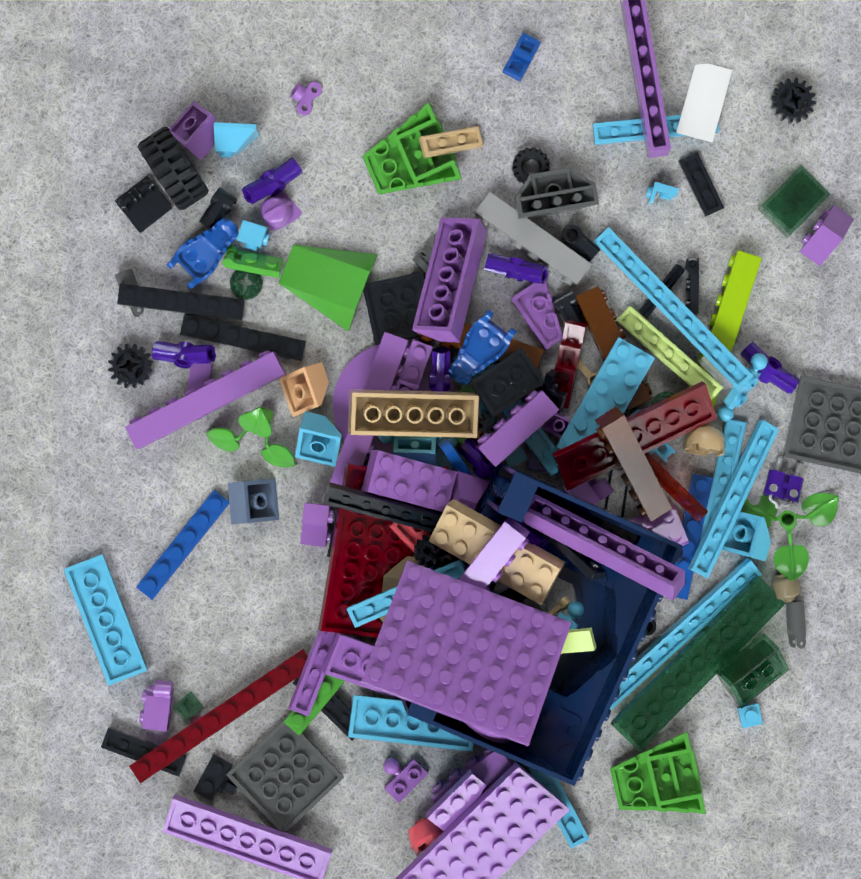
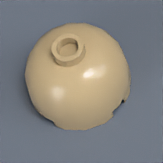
M708 422L685 435L683 451L687 450V453L707 456V454L715 453V457L723 456L725 454L724 435L719 429L714 428L712 423Z

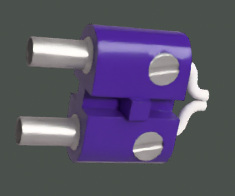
M776 457L774 469L768 472L763 495L768 496L770 502L774 503L777 509H781L783 506H790L791 503L798 504L804 479L801 478L803 464L796 463L794 475H787L780 472L783 458ZM772 498H774V499H777V498H778V499H782V501H785V502H788V503H787V504H786V503H783V504L778 505V503H777L776 501H774Z

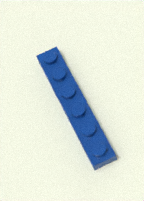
M692 474L682 519V526L689 544L682 547L683 555L680 561L675 563V566L685 570V583L676 598L688 600L693 571L689 570L688 567L700 543L713 482L711 477Z
M213 490L136 588L153 600L228 507L229 501L216 490Z

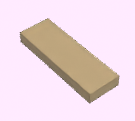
M479 126L431 134L419 138L424 158L484 146Z

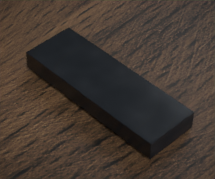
M698 152L679 160V165L704 216L707 217L724 209Z

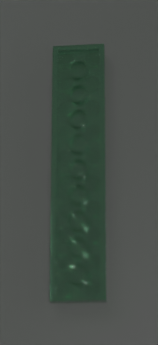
M756 574L610 724L640 752L786 603L783 600L777 599L776 593Z

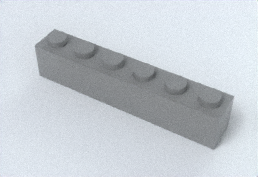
M491 192L488 193L475 212V215L478 216L476 219H480L484 226H487V224L495 228L493 230L495 234L501 238L506 236L512 240L510 244L518 250H521V248L528 252L527 256L535 262L538 260L543 262L548 267L550 273L554 274L557 272L562 276L561 280L569 286L572 284L576 286L591 266L590 262L528 218L518 219L517 211Z

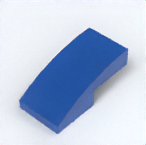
M522 33L502 73L521 82L541 42Z

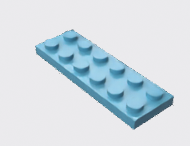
M618 337L556 447L563 449L596 433L595 429L598 426L595 419L614 407H617L624 414L655 357Z
M104 554L65 568V575L108 686L148 671Z
M353 695L348 737L473 751L472 742L407 715L401 700Z

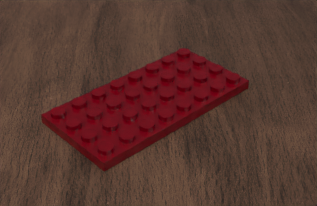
M346 463L342 485L361 490L367 466ZM338 508L318 630L378 638L383 625L380 618L355 628L347 608L382 593L384 575L406 556L413 557V551L388 526L391 521Z

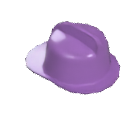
M284 191L276 196L268 197L260 204L262 218L270 230L281 229L295 221L302 214V211Z

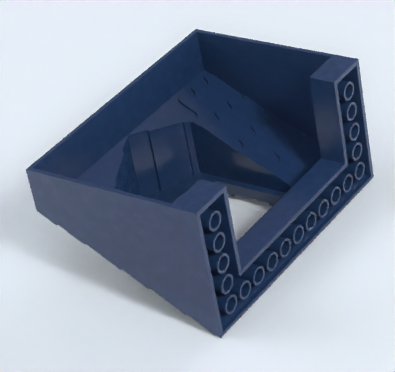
M502 462L497 465L476 511L499 525H502L508 517L522 523L537 490L641 536L637 544L638 547L673 565L679 562L683 555V550H681L683 545ZM549 542L546 551L565 561L558 578L572 584L575 601L580 602L584 606L583 615L580 618L574 619L579 624L577 629L592 628L596 649L594 651L563 653L560 655L529 745L526 746L512 740L506 743L489 741L474 732L465 722L402 698L400 699L406 714L575 786L576 782L580 781L583 777L585 762L589 761L592 757L594 742L598 741L601 737L603 722H606L610 717L612 702H615L619 697L621 682H625L628 677L630 662H634L637 657L639 642H643L646 637V627L655 617V607L658 602L662 601L664 596L603 564L601 567L607 571L604 578L591 580ZM463 561V564L467 569L470 564ZM494 581L489 583L488 587L490 590H494L496 583Z

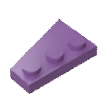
M547 281L544 284L533 283L510 299L545 351L562 340L563 337L546 284Z
M469 770L425 813L426 817L445 831L480 797L486 786L484 780Z

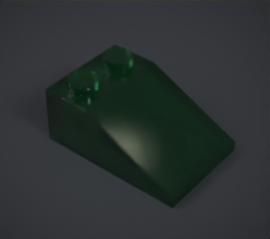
M801 165L757 209L787 238L826 200L830 193Z

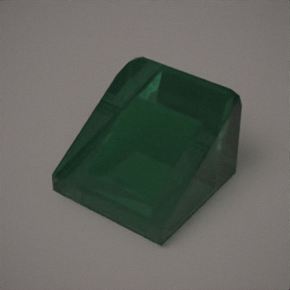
M189 692L172 706L185 723L204 708L192 692Z

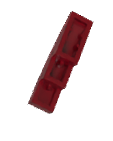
M570 320L565 322L557 364L554 368L555 371L559 372L555 382L559 385L558 389L567 393L563 408L567 409L569 408L587 328V324Z

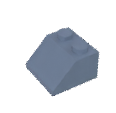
M276 479L228 483L231 524L279 520Z

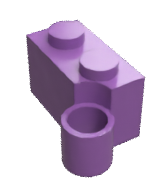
M604 477L598 482L593 478L569 491L566 489L564 491L592 504H596L614 492V489Z
M156 680L155 685H149L147 690H143L142 702H145L144 710L140 711L139 723H142V729L166 732L169 730L174 693L172 681Z

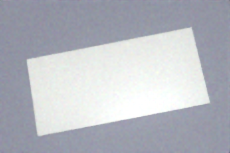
M712 64L695 65L676 133L713 142L732 69Z

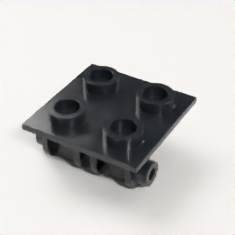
M148 176L144 177L115 200L118 207L124 212L139 233H142L172 209V206Z

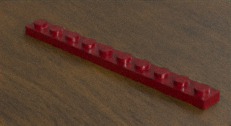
M304 648L131 764L129 767L140 784L301 676L308 658Z

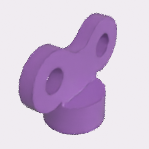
M311 82L307 87L300 83L296 84L290 97L298 101L296 110L300 115L306 116L311 113V102L321 94L322 87L317 82ZM312 87H316L317 91L315 93L311 91ZM302 105H306L307 109L305 111L302 110Z

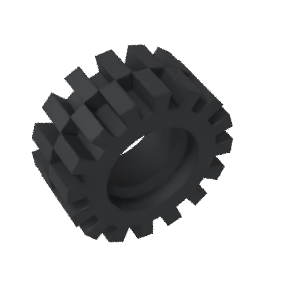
M527 147L523 151H519L515 156L512 171L519 183L524 184L529 176L523 170V164L526 160L533 159L539 164L537 173L550 170V161L546 153H543L541 149L537 150L535 149L536 147L529 149Z

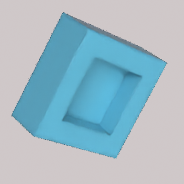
M758 703L737 707L742 728L763 724Z

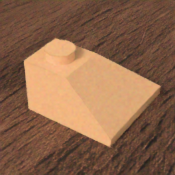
M322 362L303 367L279 378L292 417L322 405L329 384Z

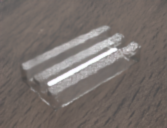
M705 356L699 360V363L726 391L733 387L728 379Z

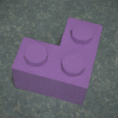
M833 205L830 210L825 209L818 218L819 220L812 228L815 231L812 234L808 232L801 241L804 245L800 252L819 266L843 240L854 218L836 205Z
M304 503L300 544L326 547V543H330L332 531H328L329 523H333L335 510H331L330 505Z

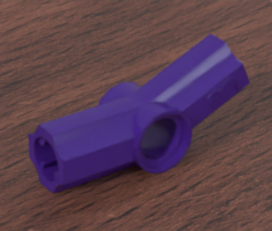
M292 157L275 170L270 169L266 171L258 180L242 188L244 199L247 203L253 204L269 195L271 197L276 196L285 189L289 182L300 176L303 171Z
M488 253L484 271L500 274L508 279L514 278L519 282L525 280L544 284L548 277V267L529 263L516 257L507 258L493 253Z
M156 341L152 348L153 359L172 362L177 367L183 369L190 368L192 364H209L215 362L216 359L213 345H194L186 341L179 342V344Z
M751 342L741 352L740 356L750 365L753 355L761 353L766 356L767 366L762 370H758L761 373L758 379L765 384L771 382L788 394L792 393L799 384L800 379L782 368V364L778 359L768 356L754 342Z
M445 347L432 349V366L429 375V389L431 391L448 392L450 389V349Z
M470 438L466 439L457 451L474 466L473 471L479 478H492L496 467L476 447L477 444Z

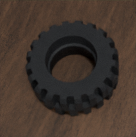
M168 127L160 128L139 142L137 147L143 158L179 210H185L208 194L209 189Z

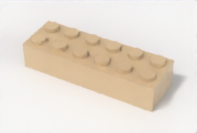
M350 389L348 432L350 435L477 438L479 395L475 392Z
M453 499L446 505L429 542L471 564L501 525ZM528 542L521 551L517 549L513 555L516 557L508 567L506 565L502 567L501 571L503 574L498 581L541 605L547 598L565 561Z

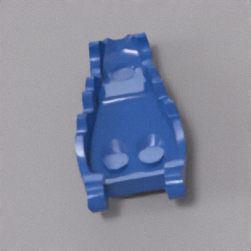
M223 218L219 220L212 228L186 241L166 265L172 269L179 263L193 278L187 284V287L192 290L215 271L229 245L237 238L239 234L238 228L229 219Z
M490 309L469 329L458 357L449 369L450 376L460 384L467 385L477 373L499 359L517 333L514 328L508 330L507 333L490 319L494 313Z

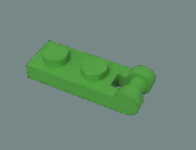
M230 245L222 264L230 269L279 278L284 259L239 250L236 246Z

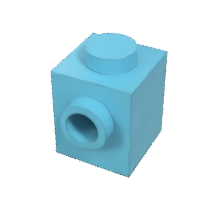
M243 220L237 241L244 243L245 248L256 251L257 248L262 249L263 245H268L270 234L267 233V227Z

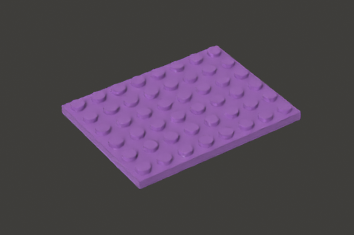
M407 561L361 683L528 746L572 622Z

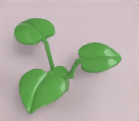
M259 406L252 411L241 414L238 422L244 430L238 436H235L227 428H213L206 433L208 439L215 446L224 451L234 452L240 446L238 440L247 432H253L254 435L257 434L265 438L266 448L261 450V455L268 463L278 467H294L297 465L293 454L288 448L280 444H269V436L272 433L270 423L274 414L267 408Z
M818 493L808 496L801 505L802 511L806 515L794 514L792 511L786 510L777 515V517H774L778 509L775 508L774 503L770 502L768 496L763 495L760 496V502L757 505L750 504L749 500L746 499L741 511L764 517L767 528L770 527L772 521H780L781 527L787 531L789 547L781 546L774 553L773 561L776 569L790 581H794L802 576L807 569L809 554L803 545L793 546L791 530L796 527L797 519L809 518L810 522L818 527L829 525L836 516L839 497L830 493Z

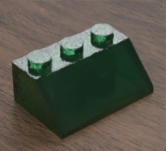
M762 633L743 650L737 652L727 663L721 665L715 672L725 689L736 703L743 708L784 675L789 668L779 647Z

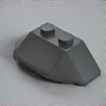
M571 168L530 174L517 193L515 203L518 219L574 211L599 205L596 183L588 180Z

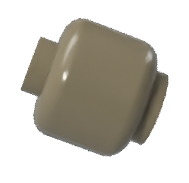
M780 572L775 574V578L771 582L775 597L784 600L785 603L795 601L796 596L801 593L799 579L790 581Z

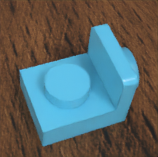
M654 182L653 186H649L645 196V198L649 199L647 204H653L656 193L659 194V198L671 201V198L675 199L677 197L679 188Z

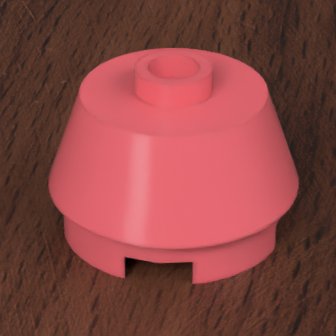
M426 818L416 821L415 825L408 830L410 849L414 850L416 856L421 851L423 852L444 832Z

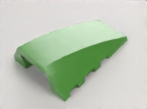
M429 102L420 111L413 114L404 124L396 128L387 138L380 141L362 156L379 195L462 179L454 153L429 158L423 157L419 138L444 132Z
M293 245L279 284L349 332L356 314V308L378 254Z
M687 732L610 768L619 810H655L658 812L674 811L679 813L693 812L706 814L701 779L694 749Z

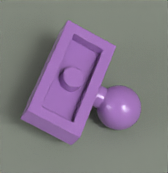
M388 758L383 764V769L387 774H394L395 776L384 786V789L400 803L429 773L414 758L402 769H400L397 759Z

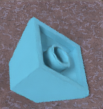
M214 122L215 152L220 154L222 158H233V155H238L259 136V129L256 124Z
M305 411L299 430L295 457L336 467L342 435L326 416Z
M740 512L722 550L766 561L771 539L765 518Z

